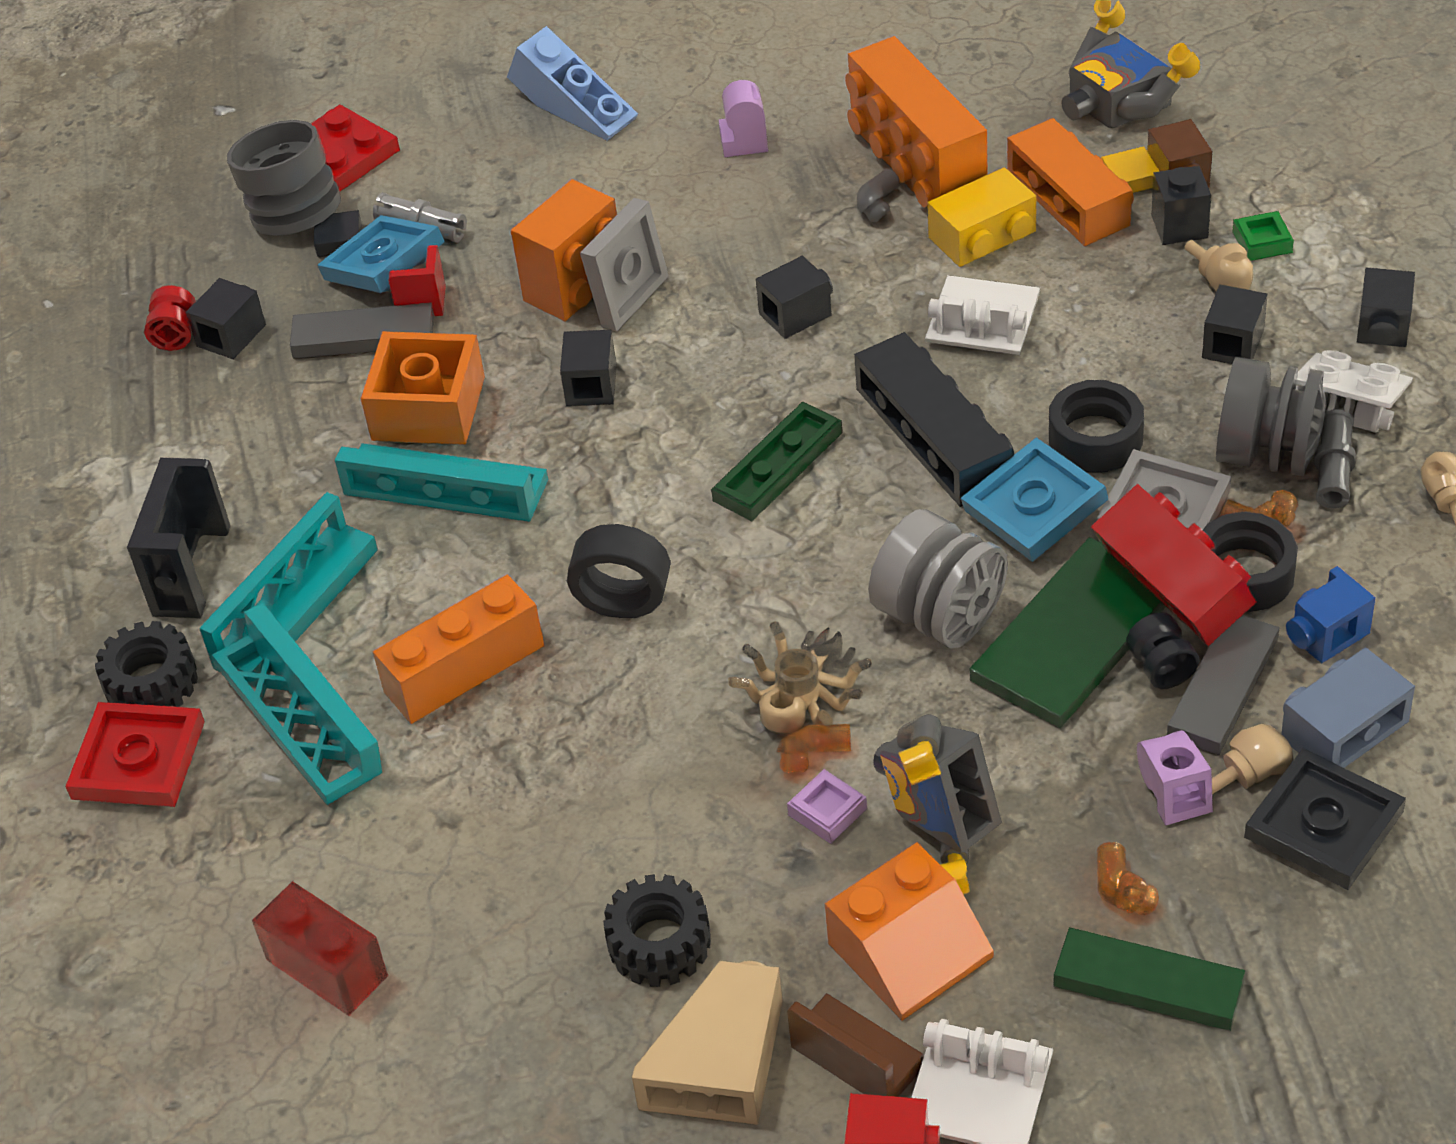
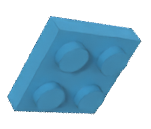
M380 215L317 266L323 279L326 281L382 293L390 290V271L412 269L414 266L423 264L427 259L428 245H438L439 247L445 241L438 226Z
M1037 437L961 497L965 512L1032 562L1109 500L1105 485Z

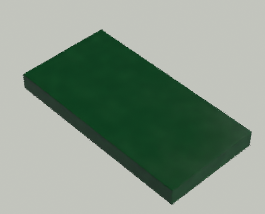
M1089 537L969 668L970 681L1061 729L1129 650L1126 645V637L1129 630L1144 617L1162 612L1166 606L1109 554L1101 542Z

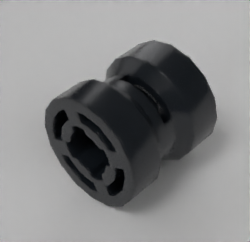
M1165 612L1153 613L1144 617L1129 630L1126 637V645L1138 661L1144 662V673L1152 685L1159 689L1173 688L1182 684L1195 673L1200 663L1199 655L1190 642L1181 639L1182 630L1171 614Z

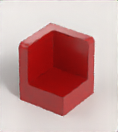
M428 245L426 268L393 270L389 272V285L394 306L432 303L434 316H443L446 283L438 245Z

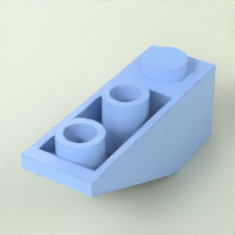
M547 26L516 48L507 78L537 107L606 141L637 118L638 113Z

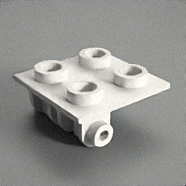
M947 275L940 298H931L929 302L928 317L932 318L925 337V342L1020 355L1038 300L1040 288Z
M1331 350L1323 351L1322 354L1316 353L1298 371L1297 384L1301 386H1296V390L1299 391L1305 390L1310 369L1324 371L1323 389L1326 409L1330 393L1332 394L1328 411L1338 410L1341 396L1346 397L1344 411L1352 415L1356 400H1358L1353 426L1375 433L1379 431V428L1389 430L1394 411L1388 409L1392 407L1413 379V377L1401 375L1400 370L1392 365L1373 363L1370 366L1351 362L1352 358L1345 353Z
M941 1019L939 1023L928 1022L923 1039V1046L927 1048L912 1098L928 1099L929 1125H940V1137L968 1144H1029L1053 1048L1039 1046V1041L1036 1039H1031L1029 1043L1007 1037L1004 1038L1000 1031H995L993 1035L986 1034L982 1027H977L975 1031L949 1025V1021L946 1019Z

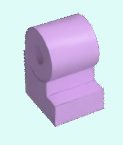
M738 80L730 83L722 94L725 119H719L724 157L768 152L765 114L758 86L748 80Z
M1180 730L1163 737L1138 742L1137 758L1140 771L1146 786L1153 791L1157 799V810L1165 825L1213 812L1211 768L1194 742L1190 740L1184 731Z

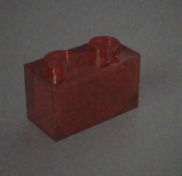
M293 881L252 919L266 960L348 1016L388 977L377 937Z

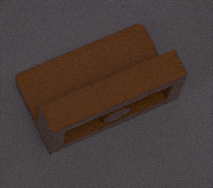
M827 993L812 1010L797 1001L787 1010L791 1048L863 1094L899 1097L920 1071L924 1058L923 1053Z

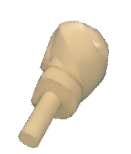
M1193 240L1186 243L1185 250L1200 260L1199 272L1207 279L1216 292L1219 284L1250 289L1253 281V265L1247 258L1245 248L1240 244L1229 243L1221 247L1215 245L1205 250Z
M1434 452L1426 458L1421 468L1422 483L1430 496L1435 500L1438 510L1444 513H1451L1456 525V455L1451 452Z
M1259 724L1239 731L1229 743L1231 751L1223 755L1224 764L1227 769L1212 778V795L1236 779L1247 789L1255 783L1268 778L1270 775H1282L1294 760L1293 750L1287 739L1275 728L1266 724Z

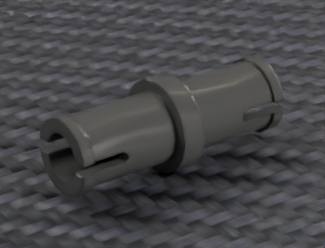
M1335 409L1325 412L1320 446H1318L1314 456V465L1319 470L1316 500L1320 505L1334 509L1348 504L1350 499V472L1356 464V452L1351 447L1354 418L1344 410Z

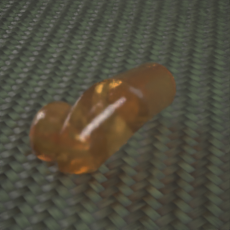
M1279 490L1272 494L1271 501H1267L1256 508L1228 499L1220 516L1236 512L1260 513L1278 520L1287 528L1295 520L1296 515L1294 512H1296L1299 504L1295 495L1285 490Z
M832 724L827 727L825 725H808L783 738L779 742L776 753H780L781 757L779 762L780 769L783 772H805L809 767L808 753L851 751L850 724Z
M1106 842L1097 848V890L1100 897L1105 902L1127 913L1136 912L1142 916L1152 913L1159 902L1158 891L1153 885L1146 884L1144 878L1126 870L1125 847L1116 842Z

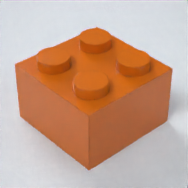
M571 179L511 229L523 301L563 321H567L580 308L589 303L593 296L580 252L617 215L615 198Z
M382 331L361 396L371 441L466 445L485 379L477 335Z

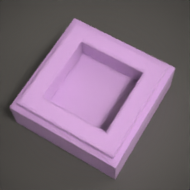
M823 769L787 803L788 816L831 844L867 809L866 796Z

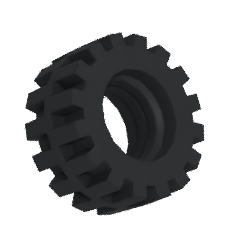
M152 621L149 627H145L143 622L134 623L133 630L128 631L126 627L118 630L119 637L116 639L110 636L104 642L106 649H99L96 655L98 662L95 663V670L108 703L180 707L184 704L182 696L190 697L194 692L192 684H197L198 680L194 657L186 637L182 632L178 633L175 626L168 624L163 629L161 621ZM163 664L156 671L147 675L131 676L132 673L143 666Z
M655 874L645 875V883L638 884L633 879L626 883L627 892L624 893L618 889L612 895L613 905H606L603 923L609 956L612 963L615 962L617 971L622 976L630 973L631 981L641 985L644 978L649 979L650 987H660L661 979H668L670 985L680 982L679 974L684 972L690 977L697 972L696 962L701 964L705 962L708 957L707 948H710L711 945L707 908L698 890L693 892L691 884L684 879L677 885L675 877L672 875L664 874L662 881H656ZM654 920H669L680 925L677 932L659 941H646L634 935L637 929L645 923Z

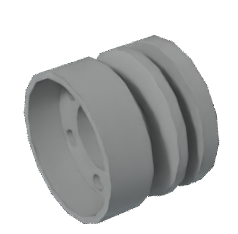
M927 509L915 510L899 522L879 550L871 570L868 586L870 603L876 609L904 624L915 623V627L927 637L933 636L940 644L949 649L960 648L970 641L985 625L996 607L1004 588L1008 571L1007 554L1001 547L991 542H983L974 533L961 534V530L956 524Z

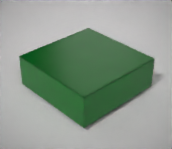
M1279 211L1233 219L1232 233L1238 244L1245 248L1247 258L1250 261L1293 253L1294 239Z

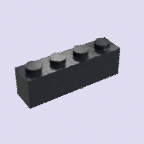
M905 332L854 354L856 390L959 507L963 506L961 497L1015 455L1008 437L1003 433L998 434L986 421L981 408L975 403L971 404L959 391L955 380L948 374L944 375L933 363L927 349L923 346L918 347Z

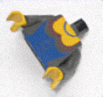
M1096 0L1094 11L1099 21L1095 28L1090 27L1069 68L1070 93L1064 96L1061 101L1064 113L1073 121L1089 114L1110 128L1121 126L1136 119L1157 116L1162 109L1171 105L1172 96L1181 86L1178 83L1181 77L1191 78L1199 72L1200 61L1194 52H1190L1184 43H1178L1168 53V61L1172 65L1171 68L1117 31L1108 35L1109 28H1116L1124 22L1125 10L1120 1H1117L1114 8L1108 12L1111 7V1Z
M926 714L904 724L899 729L895 739L883 743L874 754L873 764L878 773L887 777L894 805L900 816L940 842V860L942 863L940 865L956 880L964 895L970 892L966 876V865L969 863V848L999 826L1002 820L979 734L943 726L936 716Z

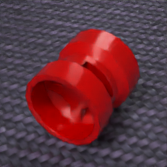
M168 285L156 289L151 294L148 309L149 315L147 316L144 329L145 337L151 345L162 350L174 351L186 347L190 342L192 331L186 311L196 300L188 290L179 286Z

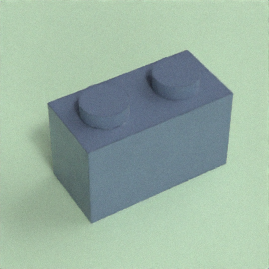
M1365 647L1347 660L1340 659L1336 661L1322 678L1309 687H1300L1291 693L1283 706L1284 715L1281 734L1298 753L1304 748L1345 768L1409 722L1415 685Z

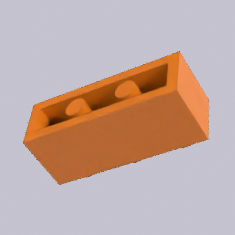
M1054 118L1007 137V170L1037 196L1036 201L1083 246H1087L1131 226V207L1134 196L1129 184L1116 176L1105 166L1099 156L1093 155L1078 141L1072 132L1067 131Z
M507 574L372 652L383 692L410 724H413L544 647V641L535 602Z

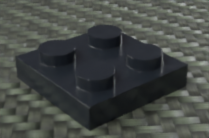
M1302 748L1247 821L1244 838L1349 890L1403 814L1406 798Z

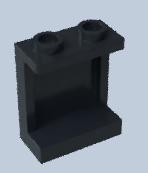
M160 457L127 545L152 617L201 619L206 601L192 563V558L201 536H227L231 528L211 462L207 459Z

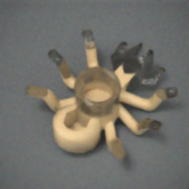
M774 621L770 623V629L775 638L778 657L774 665L775 671H771L765 665L761 653L751 645L745 643L742 651L753 660L761 679L775 682V684L760 691L750 679L729 677V686L746 690L752 702L759 704L760 721L767 730L773 733L787 735L801 729L806 720L807 709L815 728L822 729L824 725L826 727L831 726L833 718L825 710H819L816 703L818 697L837 711H843L850 699L859 700L863 695L862 690L851 689V687L854 685L859 673L872 666L871 659L866 658L853 663L845 677L840 678L830 675L829 673L834 668H846L856 653V649L850 647L844 657L839 659L843 649L840 631H837L833 638L827 640L830 634V628L828 627L818 635L813 644L811 643L814 639V632L808 631L801 644V649L788 650L786 637L779 622ZM820 683L845 690L840 698H837Z

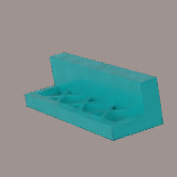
M361 443L359 449L341 446L335 458L344 495L527 522L531 521L549 480L547 469L364 443Z
M326 492L199 628L214 670L220 672L214 665L212 654L249 635L245 611L263 602L296 642L378 551L375 536L346 525L338 496ZM327 520L328 527L318 537L322 523ZM296 553L293 565L287 570L290 558ZM264 587L261 600L255 605L258 593ZM232 622L229 634L222 640L220 633ZM255 651L233 663L238 671L260 674L264 660Z
M262 602L245 611L249 635L212 654L214 665L325 804L329 805L383 773L379 745L376 738ZM255 651L264 660L260 674L238 671L233 663ZM266 688L289 691L292 694L289 708L266 706L263 702ZM294 723L318 726L321 730L318 743L294 741L291 737ZM323 758L346 761L353 769L330 783L320 773Z

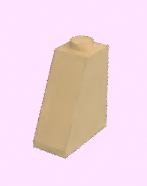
M719 961L634 1067L632 1081L638 1110L758 1125L783 1002L779 967L766 966L756 961H743L740 963Z

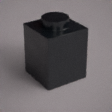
M1200 166L1179 167L1173 170L1153 172L1151 216L1162 245L1207 239L1209 236L1211 193Z
M803 255L756 278L759 315L784 339L832 316L830 296L833 293L832 282L823 269H817Z
M1365 267L1356 343L1397 347L1407 346L1415 272Z
M218 278L186 311L196 347L233 360L266 326L257 290L222 278Z
M1219 284L1204 322L1202 358L1233 364L1235 357L1253 359L1264 332L1268 293Z
M612 329L564 331L560 375L566 406L613 405L617 362Z

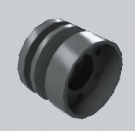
M287 120L261 126L245 134L232 145L227 153V163L237 188L243 192V202L245 208L249 211L251 223L261 234L279 236L307 230L326 220L336 211L341 202L340 190L334 181L332 169L325 164L326 154L317 129L307 121Z
M1235 357L1223 401L1217 437L1216 461L1250 468L1255 460L1259 446L1269 448V469L1272 472H1279L1284 451H1291L1293 454L1290 474L1304 477L1307 466L1318 449L1326 409L1323 389L1324 371L1310 369L1305 390L1299 391L1296 390L1298 367L1289 366L1281 387L1271 386L1269 362Z

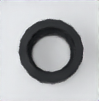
M1085 380L1074 383L1057 393L1049 406V447L1085 472L1105 473L1122 468L1127 463L1133 449L1140 451L1143 446L1144 406L1134 392L1121 384L1107 380ZM1103 416L1116 420L1124 428L1106 436H1088L1077 433L1067 425L1083 417Z
M1251 512L1225 514L1207 523L1203 531L1214 542L1216 547L1212 551L1217 556L1230 550L1248 549L1269 556L1277 564V566L1264 573L1250 575L1251 579L1246 585L1256 603L1246 612L1269 609L1286 598L1294 586L1298 546L1292 532L1278 520L1260 513Z
M621 524L599 525L584 531L576 540L566 582L573 597L584 607L600 615L615 618H639L652 613L662 603L671 560L666 548L654 536L638 528ZM613 563L626 566L638 572L643 578L639 580L614 578L599 571L594 565Z

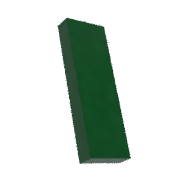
M802 401L711 489L712 501L752 522L843 433L842 420Z
M1069 927L1054 972L1053 987L1231 1031L1244 984L1245 970Z

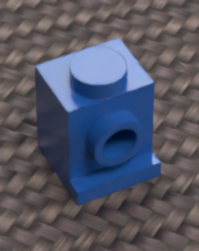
M1336 566L1329 571L1328 583L1318 589L1312 588L1306 591L1296 602L1294 618L1286 623L1287 635L1295 646L1305 649L1322 664L1370 634L1376 597L1340 567Z

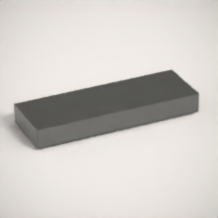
M432 303L293 315L290 338L292 357L306 358L374 352L377 350L382 331L433 333L434 312Z
M1242 615L1210 644L1168 723L1167 735L1182 730L1194 742L1197 748L1220 755L1278 641L1280 627Z

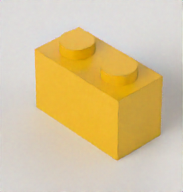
M1003 167L927 202L928 238L955 264L962 267L1036 232L1037 196Z

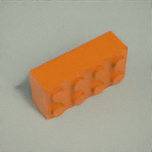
M895 36L848 53L849 73L845 76V82L850 93L851 109L847 112L850 127L856 135L860 134L870 144L877 158H882L897 174L901 183L905 182L915 193L922 207H928L927 202L988 175L987 129Z

